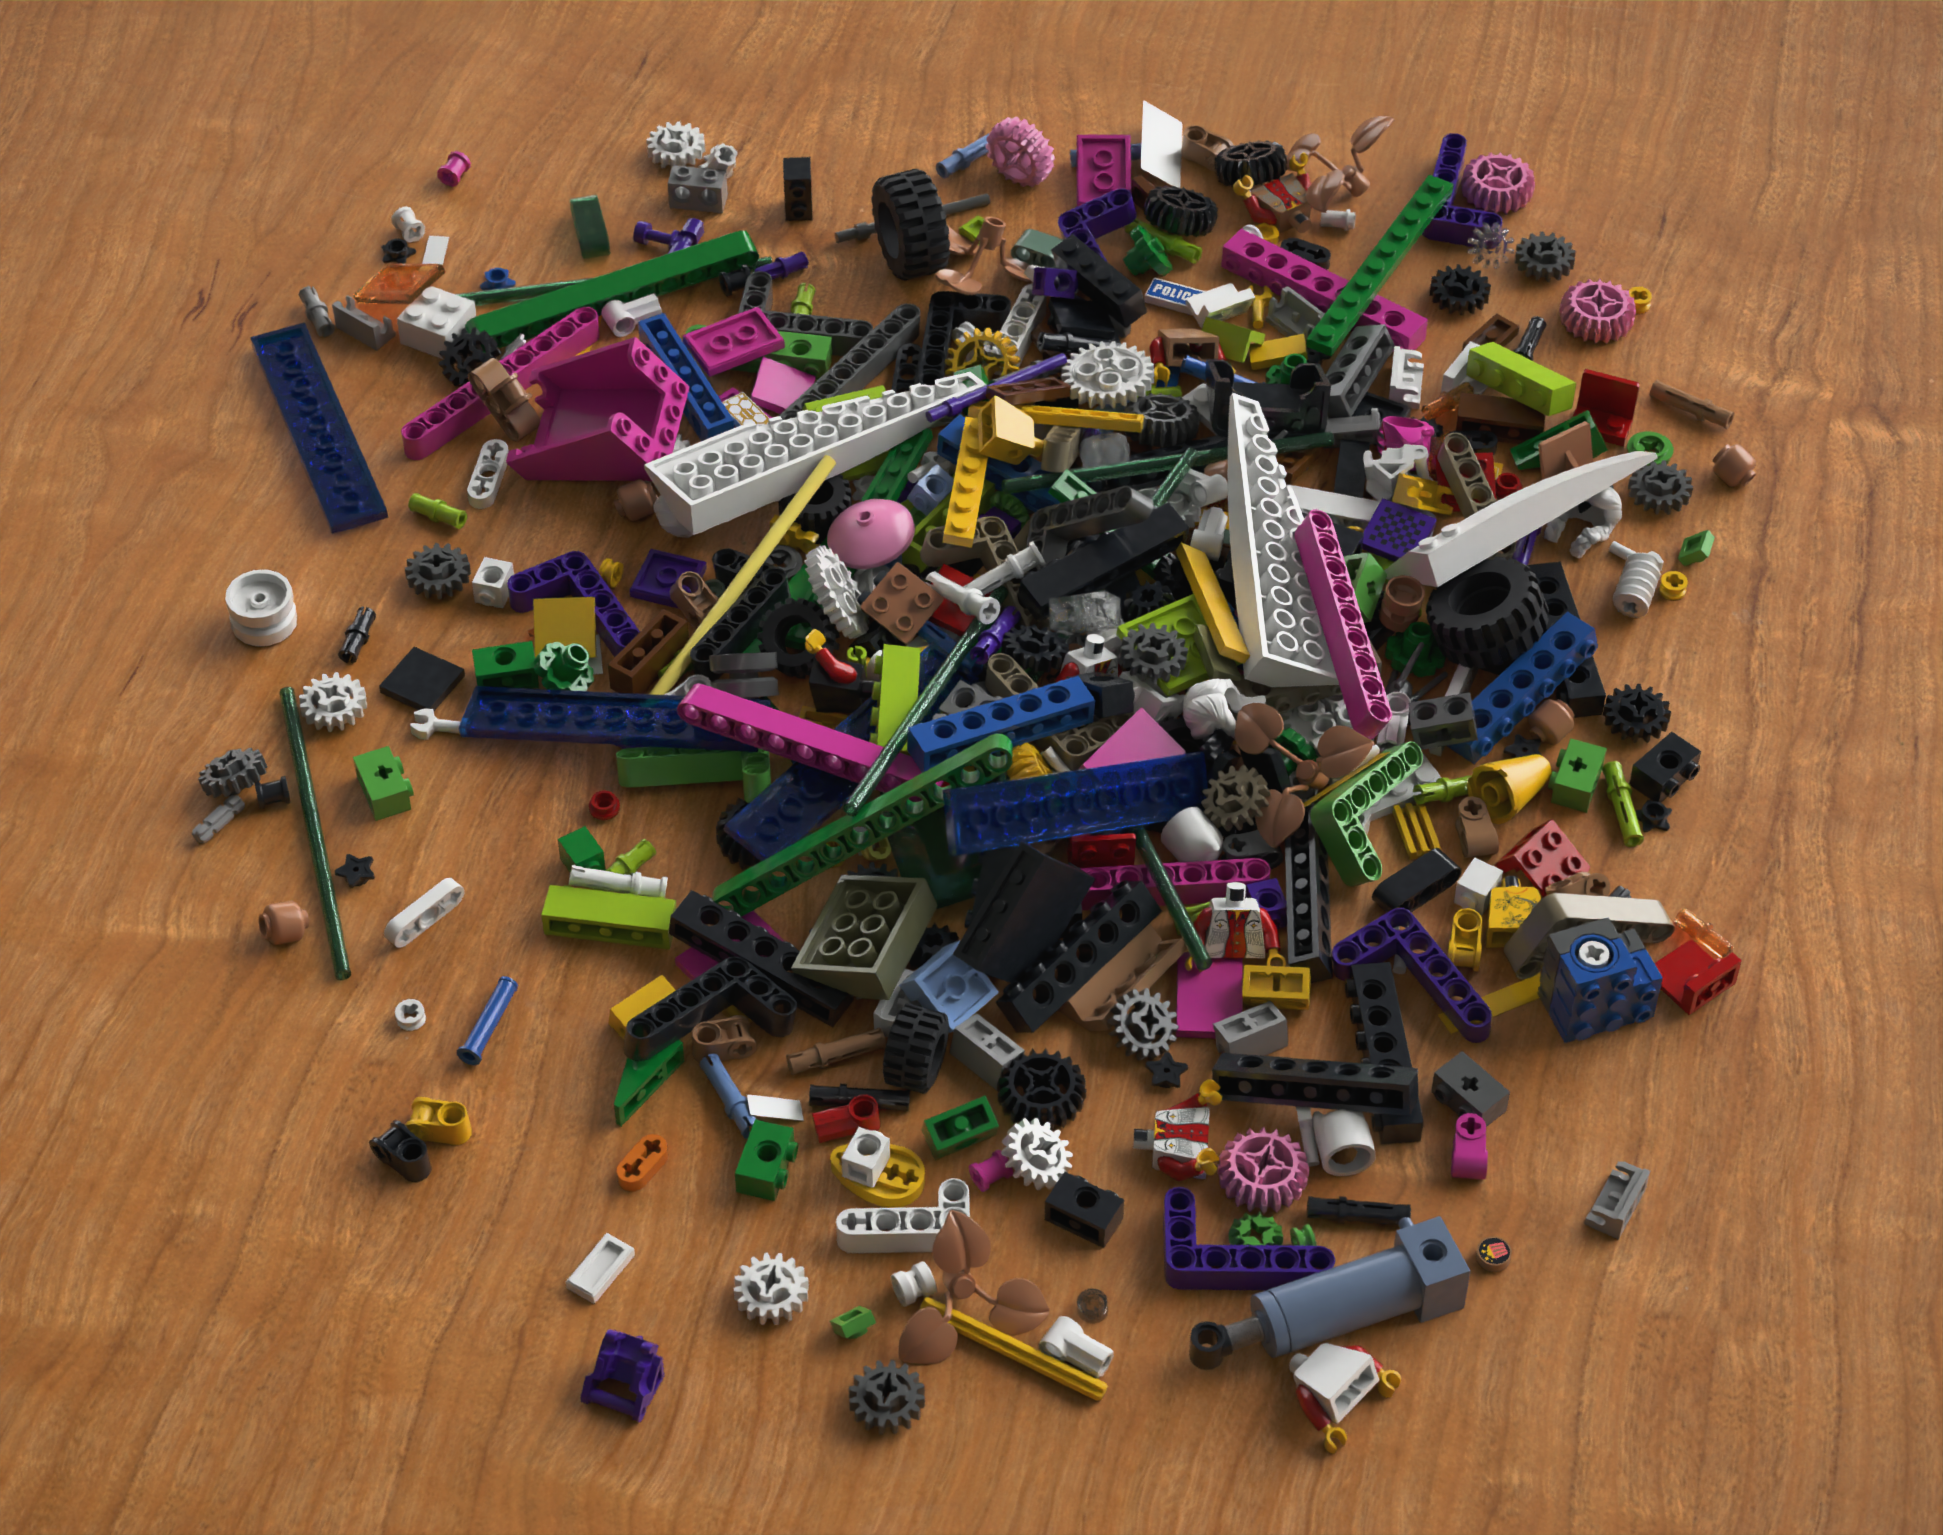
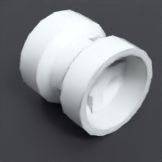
M923 1261L913 1265L912 1269L908 1272L899 1271L891 1275L894 1292L904 1307L914 1303L916 1298L920 1296L928 1297L937 1292L931 1270Z

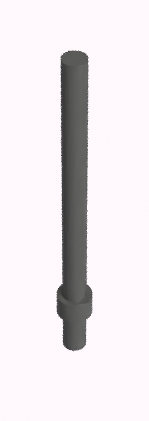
M987 193L944 204L942 207L945 214L949 215L988 205L991 201ZM863 222L855 224L854 228L835 232V239L837 243L856 238L863 240L870 238L871 234L877 232L875 231L874 223L867 224Z

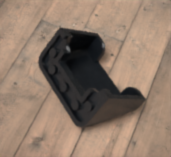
M1206 359L1205 376L1210 422L1217 435L1228 437L1229 404L1232 393L1259 402L1269 428L1267 433L1269 439H1274L1283 430L1288 432L1283 438L1284 440H1317L1325 433L1331 385L1320 364L1303 363L1297 365L1291 372L1289 384L1234 382V370L1227 361Z

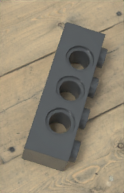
M1385 324L1356 326L1325 374L1331 385L1328 419L1351 417L1393 351L1395 345Z

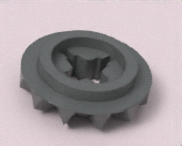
M777 545L765 561L771 565H781L784 563V567H777L785 570L788 579L793 578L801 569L803 563L800 553L786 545Z

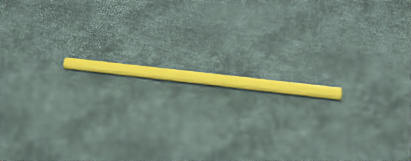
M824 455L631 717L628 722L630 728L640 732L651 718L659 699L664 694L670 692L692 662L690 657L692 648L736 602L835 467L836 462L832 457Z

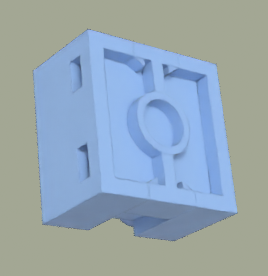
M960 941L944 946L899 984L911 1002L918 1000L923 1008L945 1013L948 1017L949 1033L954 1032L955 1027L969 1019L999 993L985 973L975 970L953 955Z

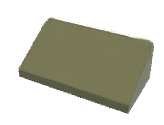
M1196 625L1193 639L1209 680L1217 678L1224 680L1230 678L1231 681L1241 680L1236 662L1219 654L1208 626Z

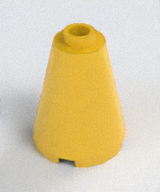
M1538 754L1481 764L1471 771L1473 772L1472 777L1468 778V796L1480 798L1485 802L1492 823H1505L1511 820L1550 781L1552 774L1551 766L1543 756Z

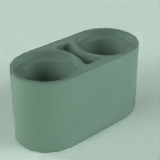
M1027 229L1012 247L1011 255L1013 259L1023 261L1028 265L1056 268L1051 249L1063 240L1034 229Z

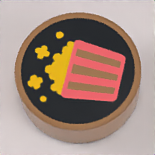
M1487 1237L1478 1244L1476 1260L1483 1269L1490 1272H1499L1508 1267L1512 1250L1504 1239Z

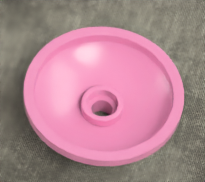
M887 499L865 500L848 507L838 515L829 528L827 544L831 548L833 555L837 554L839 561H843L846 567L855 569L876 568L895 560L905 552L913 540L915 525L908 509L900 503Z

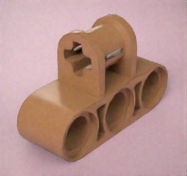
M490 358L469 372L468 379L473 389L507 436L517 442L537 429L540 424L539 416L528 402L532 394L527 393L517 380L518 375L516 372L509 375L497 359Z

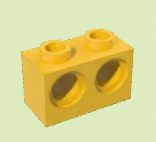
M1244 965L1242 993L1244 1007L1253 1008L1271 1000L1277 1009L1309 1010L1310 968Z

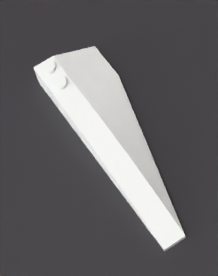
M1634 451L1613 456L1562 472L1523 488L1483 508L1457 524L1443 527L1440 534L1421 540L1419 546L1408 551L1384 570L1387 574L1386 579L1390 580L1395 576L1406 575L1417 579L1422 585L1439 587L1658 458L1657 454Z

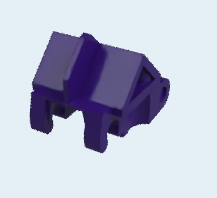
M609 1329L606 1331L600 1346L594 1372L585 1376L580 1401L585 1404L593 1402L632 1416L634 1421L641 1422L646 1413L647 1406L651 1403L664 1378L663 1357L656 1355L659 1345L643 1340L641 1335L634 1337L617 1330ZM607 1378L619 1380L630 1384L629 1390L637 1394L636 1401L634 1402L602 1391L596 1387Z

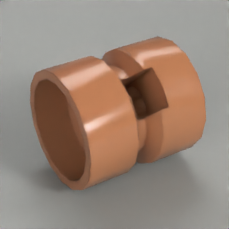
M1400 575L1393 577L1387 583L1379 609V619L1387 629L1395 632H1405L1411 623L1417 622L1425 596V589L1417 579L1411 576Z

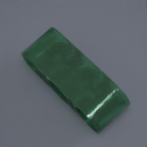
M597 194L571 198V213L583 259L610 255L609 238Z

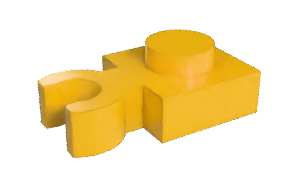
M776 514L770 521V529L779 518ZM794 522L777 545L790 546L797 551L800 548L804 553L808 554V552L819 546L815 544L819 539V535L812 531H802L801 524Z

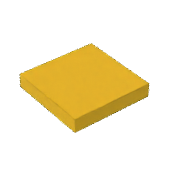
M595 597L533 599L535 658L546 644L560 642L564 646L572 643L580 644L588 651L589 658H597Z

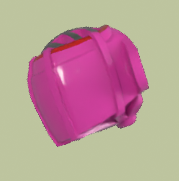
M1396 416L1385 417L1377 431L1376 446L1378 453L1382 457L1381 452L1387 450V448L1397 449L1403 447L1404 444L1425 446L1429 455L1434 428L1427 422ZM1415 463L1414 467L1409 471H1416Z

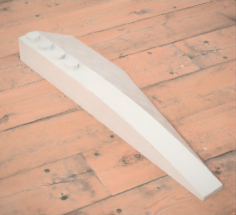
M1232 393L1230 396L1228 424V514L1239 631L1250 654L1245 664L1243 663L1244 678L1270 687L1339 685L1294 537V532L1304 520L1292 487L1287 486L1284 478L1287 474L1284 466L1278 465L1275 455L1278 451L1275 443L1271 442L1267 436L1269 428L1259 402Z

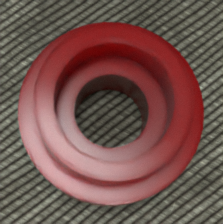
M1502 473L1495 480L1496 495L1500 498L1507 497L1522 489L1519 477L1513 473Z
M610 791L596 792L589 802L590 814L599 820L611 819L620 811V802Z

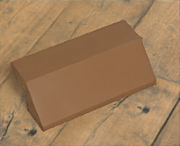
M1149 923L1057 1011L1090 1032L1109 1030L1113 1025L1108 1024L1107 1020L1114 1016L1110 1008L1117 1003V999L1123 994L1127 995L1133 989H1137L1138 992L1145 988L1149 989L1188 948L1181 938L1162 941Z

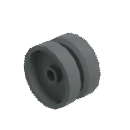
M777 652L709 655L711 672L714 674L729 673V679H716L710 683L711 687L747 700L759 699L762 696L779 695L778 680L776 678L758 676V672L773 671L777 668Z

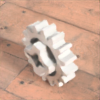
M677 121L676 125L672 126L671 123L667 122L665 128L657 126V132H650V138H647L648 156L652 157L654 164L661 162L662 168L671 165L672 169L673 165L686 166L687 163L695 165V159H702V153L705 152L704 134L699 133L698 127L691 129L690 123L681 126V122Z
M338 672L334 673L333 678H328L326 674H322L321 681L314 678L311 679L312 687L304 686V694L299 695L302 717H306L308 725L315 722L317 730L323 726H327L328 732H331L334 726L344 730L345 723L348 722L351 725H355L354 717L363 718V709H367L365 688L361 687L358 679L351 681L349 674L343 678H339Z
M1025 1118L1019 1124H1015L1007 1132L1008 1135L1002 1140L1006 1147L1001 1151L1002 1155L1010 1159L1005 1166L1009 1168L1014 1167L1016 1170L1013 1177L1018 1178L1022 1176L1025 1186L1034 1182L1036 1190H1040L1044 1185L1048 1189L1054 1187L1064 1171L1068 1172L1072 1168V1164L1068 1160L1073 1154L1065 1151V1147L1069 1144L1068 1140L1061 1141L1058 1138L1061 1131L1058 1129L1052 1132L1049 1122L1040 1126L1038 1118H1034L1030 1123Z
M764 1253L763 1261L759 1262L755 1257H752L751 1267L745 1265L740 1267L741 1275L734 1278V1299L738 1300L739 1311L747 1310V1318L749 1320H752L757 1315L760 1317V1324L762 1325L766 1323L767 1318H772L773 1323L778 1325L779 1317L784 1316L785 1319L790 1321L792 1320V1310L799 1313L803 1311L802 1302L808 1301V1277L804 1275L803 1266L795 1268L794 1258L784 1262L781 1253H778L775 1259H770L769 1254Z

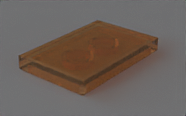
M387 264L359 288L353 297L357 303L411 304L425 289L429 288L444 275L446 271L442 264Z

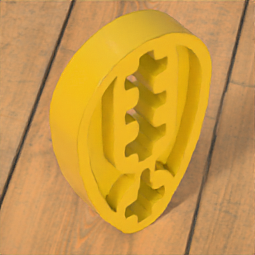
M849 1144L838 1146L832 1151L830 1156L832 1173L852 1193L870 1203L884 1208H901L913 1203L923 1192L925 1185L924 1164L920 1157L908 1148L890 1144V1158L873 1188L842 1177V1165H840V1162H842V1156ZM893 1173L898 1174V1177H894L893 1180L887 1179V1177H891ZM909 1178L914 1179V1182H910L909 1185L903 1184V1182H907Z

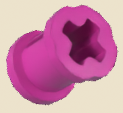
M452 151L448 156L447 163L437 170L439 180L445 185L457 186L462 173L467 172L471 167L469 158L460 151Z
M997 1149L992 1153V1157L980 1164L972 1163L969 1165L970 1176L974 1184L982 1192L988 1190L990 1184L1002 1177L1008 1179L1013 1176L1012 1167L1005 1166L1009 1160L1001 1154V1150Z

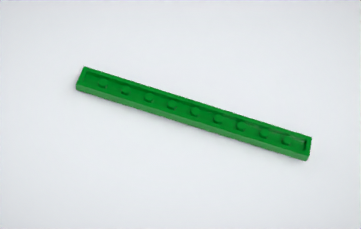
M1428 175L1309 334L1306 340V347L1329 356L1333 355L1453 192V183Z
M926 428L891 448L861 501L870 499L897 501L909 481L908 473L915 470L934 437L931 429ZM846 567L851 572L852 578L857 569ZM811 585L803 599H806L808 602L811 601L824 609L822 604H818V596L813 593ZM799 623L793 626L786 635L785 647L804 651L806 649L805 638L812 631L811 625L809 623Z

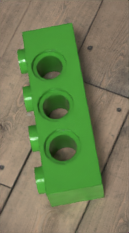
M778 331L785 340V348L764 356L816 376L815 380H818L830 369L832 337ZM762 357L729 370L757 373Z

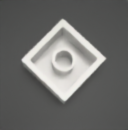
M426 284L397 318L400 343L443 359L439 352L447 350L444 342H452L453 333L457 334L458 337L461 336L462 329L465 328L467 321L476 317L475 302Z

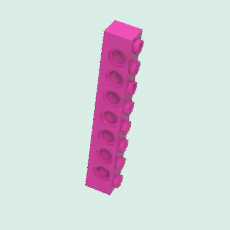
M1242 228L1222 248L1221 267L1263 288L1268 286L1273 293L1279 296L1282 289L1289 286L1324 314L1349 282ZM1376 295L1351 331L1356 326L1385 324L1395 346L1400 347V349L1416 350L1425 341L1428 319Z

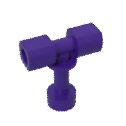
M688 218L681 232L674 230L672 234L652 230L651 223L638 221L634 229L633 240L644 245L648 244L649 240L669 245V254L698 244L704 234V224L698 219Z

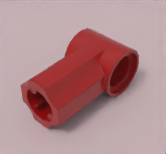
M858 1095L850 1101L849 1105L812 1114L819 1143L854 1135L858 1127L869 1131H879L880 1129L878 1103L869 1095Z

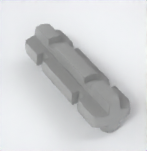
M238 795L229 796L223 802L224 806L219 805L203 820V825L199 823L192 830V835L197 842H208L213 837V832L218 833L234 818V813L237 815L244 809L245 803Z

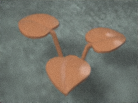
M1384 116L1373 117L1364 121L1356 129L1350 139L1351 144L1354 145L1351 148V153L1356 166L1346 165L1339 170L1315 151L1321 143V138L1317 134H1307L1292 146L1287 155V170L1293 171L1289 167V161L1293 155L1296 162L1301 164L1300 154L1302 152L1307 154L1308 161L1311 155L1315 156L1332 170L1326 176L1318 177L1306 192V200L1314 209L1326 213L1330 201L1341 185L1354 197H1358L1367 191L1370 181L1362 174L1365 168L1361 165L1357 153H1363L1369 149L1395 121L1394 118Z
M985 217L982 228L974 242L956 233L948 226L949 252L956 255H975L965 276L954 270L941 269L936 274V279L939 282L963 294H978L981 291L982 284L971 279V276L983 250H995L999 246L1000 263L1006 266L1005 272L1019 280L1033 283L1024 274L1030 265L1017 259L1005 258L1006 238L1002 237L1006 226L1004 221L995 217Z
M1250 703L1243 706L1237 716L1235 740L1239 748L1248 754L1257 755L1264 752L1270 744L1298 765L1296 777L1301 784L1287 787L1283 790V793L1273 789L1269 790L1271 795L1265 797L1269 806L1260 808L1263 814L1262 817L1255 816L1256 825L1262 838L1271 847L1277 848L1285 839L1298 830L1305 816L1303 802L1298 796L1290 793L1300 790L1308 791L1309 787L1316 790L1322 789L1327 785L1329 778L1339 779L1348 775L1366 758L1374 742L1349 727L1334 726L1325 731L1318 741L1317 749L1321 757H1318L1316 762L1313 760L1303 761L1274 740L1284 730L1283 719L1279 712L1263 703Z
M950 1210L948 1212L947 1218L938 1232L932 1248L933 1259L937 1266L944 1271L942 1280L948 1289L944 1294L946 1298L945 1315L942 1317L936 1308L927 1307L919 1310L909 1319L901 1334L898 1347L899 1358L903 1362L934 1364L945 1360L952 1354L958 1339L956 1329L947 1323L951 1319L953 1298L966 1299L973 1293H977L988 1303L995 1305L989 1315L990 1323L997 1330L1005 1334L1026 1333L1040 1325L1049 1314L1050 1309L1042 1292L1033 1282L1027 1279L1013 1278L1006 1281L999 1287L997 1299L991 1297L976 1284L970 1274V1267H981L988 1261L991 1244L981 1226L970 1217L958 1211Z

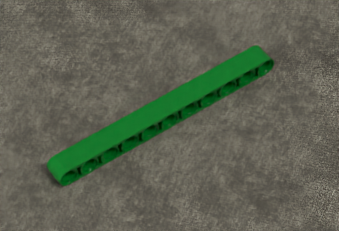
M743 230L736 231L473 317L467 321L465 329L469 333H471L473 327L477 328L480 333L486 331L497 342L498 345L496 347L500 349L513 343L520 334L525 335L524 340L538 336L581 307H591L600 316L602 315L603 307L610 301L620 300L625 304L651 294H655L658 297L716 278L721 272L729 273L738 270L742 265L749 267L759 259V254L748 232ZM481 344L483 353H486L484 345Z
M1003 734L988 736L718 885L714 889L711 899L721 907L735 911L741 917L1005 773L1012 765L1013 744L1011 740ZM998 750L1004 752L1005 755L996 757L991 753ZM966 766H974L977 768V770L973 772H967L963 768ZM939 781L948 782L950 785L946 787L937 786L936 783ZM912 796H917L922 800L919 802H912L908 798ZM887 811L893 813L894 816L885 817L881 813ZM864 827L867 831L857 832L853 828ZM836 842L839 844V846L831 847L828 846L826 843ZM809 857L812 859V861L804 862L799 858ZM778 871L784 873L785 876L778 877L772 873ZM753 886L756 887L758 890L749 891L746 889V887ZM727 901L732 905L723 906L719 902Z

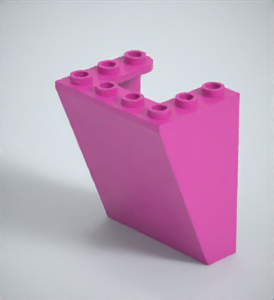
M636 337L531 371L528 382L532 385L536 383L540 385L542 395L536 396L535 402L544 409L534 445L530 444L521 447V450L518 448L510 450L505 463L525 480L634 481L642 479L644 481H652L645 471L644 464L673 453L690 386Z

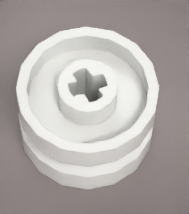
M253 570L241 574L231 582L226 590L225 601L230 614L231 628L235 636L243 643L253 646H270L283 641L292 634L297 626V612L293 602L292 587L287 578L271 570Z

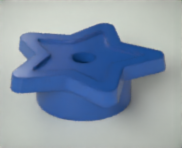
M493 268L484 273L486 281L480 285L481 290H493L496 295L500 296L506 288L516 286V282L508 278L509 271L507 269Z

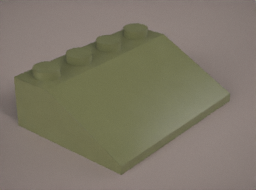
M841 875L791 967L793 973L858 998L889 1000L938 906L926 879Z

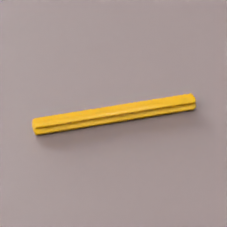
M929 1297L923 1300L919 1309L934 1307L940 1312L942 1317L945 1315V1304ZM952 1308L951 1319L947 1323L951 1324L958 1333L1094 1400L1099 1401L1104 1397L1108 1386L1105 1382Z

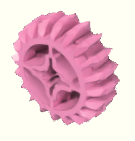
M1008 117L997 123L986 138L988 143L985 147L989 151L987 156L993 160L991 165L996 166L999 170L998 173L1005 175L1006 180L1011 179L1013 184L1019 182L1022 187L1027 185L1033 187L1043 182L1054 167L1053 161L1055 157L1051 154L1054 149L1048 146L1049 139L1042 136V131L1039 132L1035 129V124L1029 125L1026 119L1020 121L1017 117L1013 119Z
M1489 152L1487 157L1479 155L1478 159H1471L1470 164L1466 165L1461 185L1463 196L1467 197L1468 203H1474L1475 209L1484 208V211L1487 212L1494 211L1496 214L1504 212L1507 215L1509 210L1517 212L1519 207L1525 208L1526 203L1530 202L1535 189V178L1533 170L1529 169V164L1522 163L1521 158L1513 159L1511 154L1503 156L1501 152L1499 155H1493Z
M1588 279L1586 283L1578 281L1576 286L1569 287V290L1562 297L1559 312L1562 320L1561 324L1566 326V332L1574 333V338L1581 336L1584 338V342L1589 339L1594 340L1595 344L1598 341H1603L1607 344L1610 339L1618 341L1620 336L1626 337L1627 332L1631 330L1634 324L1636 306L1634 298L1629 296V291L1622 290L1621 285L1613 286L1611 281L1604 283L1600 279L1597 282Z
M1264 1127L1261 1128L1259 1133H1254L1249 1128L1246 1132V1137L1237 1133L1234 1141L1228 1140L1225 1150H1222V1153H1220V1164H1218L1217 1174L1220 1177L1219 1183L1221 1188L1226 1189L1227 1199L1235 1197L1237 1207L1246 1203L1248 1204L1249 1212L1254 1207H1259L1264 1215L1267 1208L1271 1207L1277 1213L1281 1204L1289 1208L1293 1199L1299 1200L1302 1190H1305L1307 1187L1309 1166L1306 1152H1300L1299 1142L1291 1143L1289 1134L1279 1137L1277 1129L1270 1134L1266 1133Z

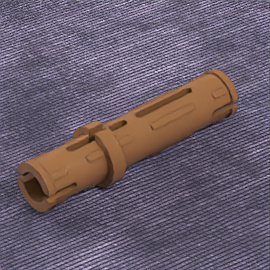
M1656 380L1650 389V397L1696 415V418L1700 421L1708 420L1724 427V429H1728L1734 419V412L1713 405L1711 400L1707 398L1704 400L1699 399L1684 391L1666 385L1659 380Z
M876 1028L869 1032L843 1038L835 1042L826 1044L816 1043L813 1045V1048L787 1054L786 1061L791 1075L818 1067L825 1069L828 1068V1064L867 1052L886 1048V1040L881 1028Z

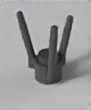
M1420 642L1398 679L1399 671L1393 669L1385 688V693L1388 695L1391 692H1402L1412 702L1413 699L1421 698L1448 676V673H1441L1412 695V684L1406 679L1424 647V643Z

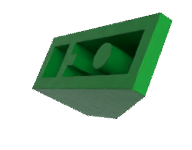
M1587 410L1511 448L1510 451L1519 470L1540 468L1539 443L1584 421L1590 424L1593 458L1608 451L1592 416Z
M677 1040L645 1061H633L627 1058L614 1102L617 1125L622 1127L685 1062L682 1041Z

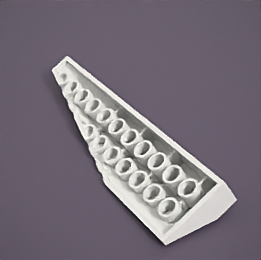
M971 372L937 379L935 380V385L932 386L921 385L920 383L909 386L910 391L895 394L894 390L882 392V397L870 400L869 396H863L822 406V411L820 412L799 411L797 412V417L782 420L780 416L769 418V424L756 426L755 422L747 423L644 464V467L677 521L695 535L798 492L824 455L832 457L836 462L835 467L825 480L874 458L942 419L940 418L931 423L928 422L925 416L927 411L941 406L942 402L947 399L962 397L987 386V384ZM969 379L976 385L968 388L963 381Z

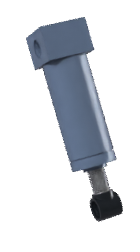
M1441 1216L1415 1225L1409 1217H1404L1398 1223L1400 1230L1396 1231L1394 1247L1254 1294L1250 1299L1252 1317L1245 1320H1240L1227 1326L1209 1321L1195 1325L1190 1335V1361L1199 1369L1211 1370L1218 1367L1222 1363L1223 1358L1231 1355L1233 1350L1256 1342H1261L1266 1352L1272 1358H1277L1413 1310L1419 1322L1422 1323L1464 1308L1470 1269ZM1209 1344L1213 1347H1203L1202 1345Z

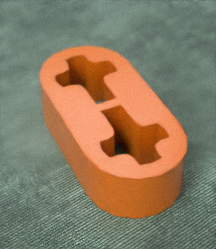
M657 1134L644 1136L619 1162L616 1171L617 1181L623 1190L635 1192L642 1189L668 1160V1145L662 1136ZM656 1148L659 1149V1153L651 1152L647 1156V1150L654 1151ZM638 1169V1176L631 1175L626 1177L627 1172L633 1174Z

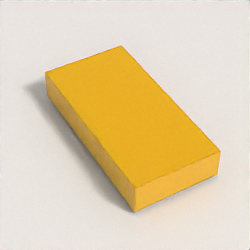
M1304 334L1264 341L1263 345L1253 343L1249 346L1252 370L1281 365L1284 358L1289 354H1300L1306 360L1308 359Z

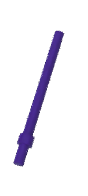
M1063 353L1058 354L987 386L1030 380L1066 364L1067 357ZM987 386L962 397H952L943 401L941 406L925 413L927 421L931 423L945 416H955L961 413L963 408L986 399Z

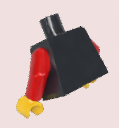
M813 629L805 638V648L811 654L816 653L809 678V686L816 712H863L866 698L872 699L873 683L875 680H867L862 664L836 660L827 648L821 647L826 642L824 635L817 629Z

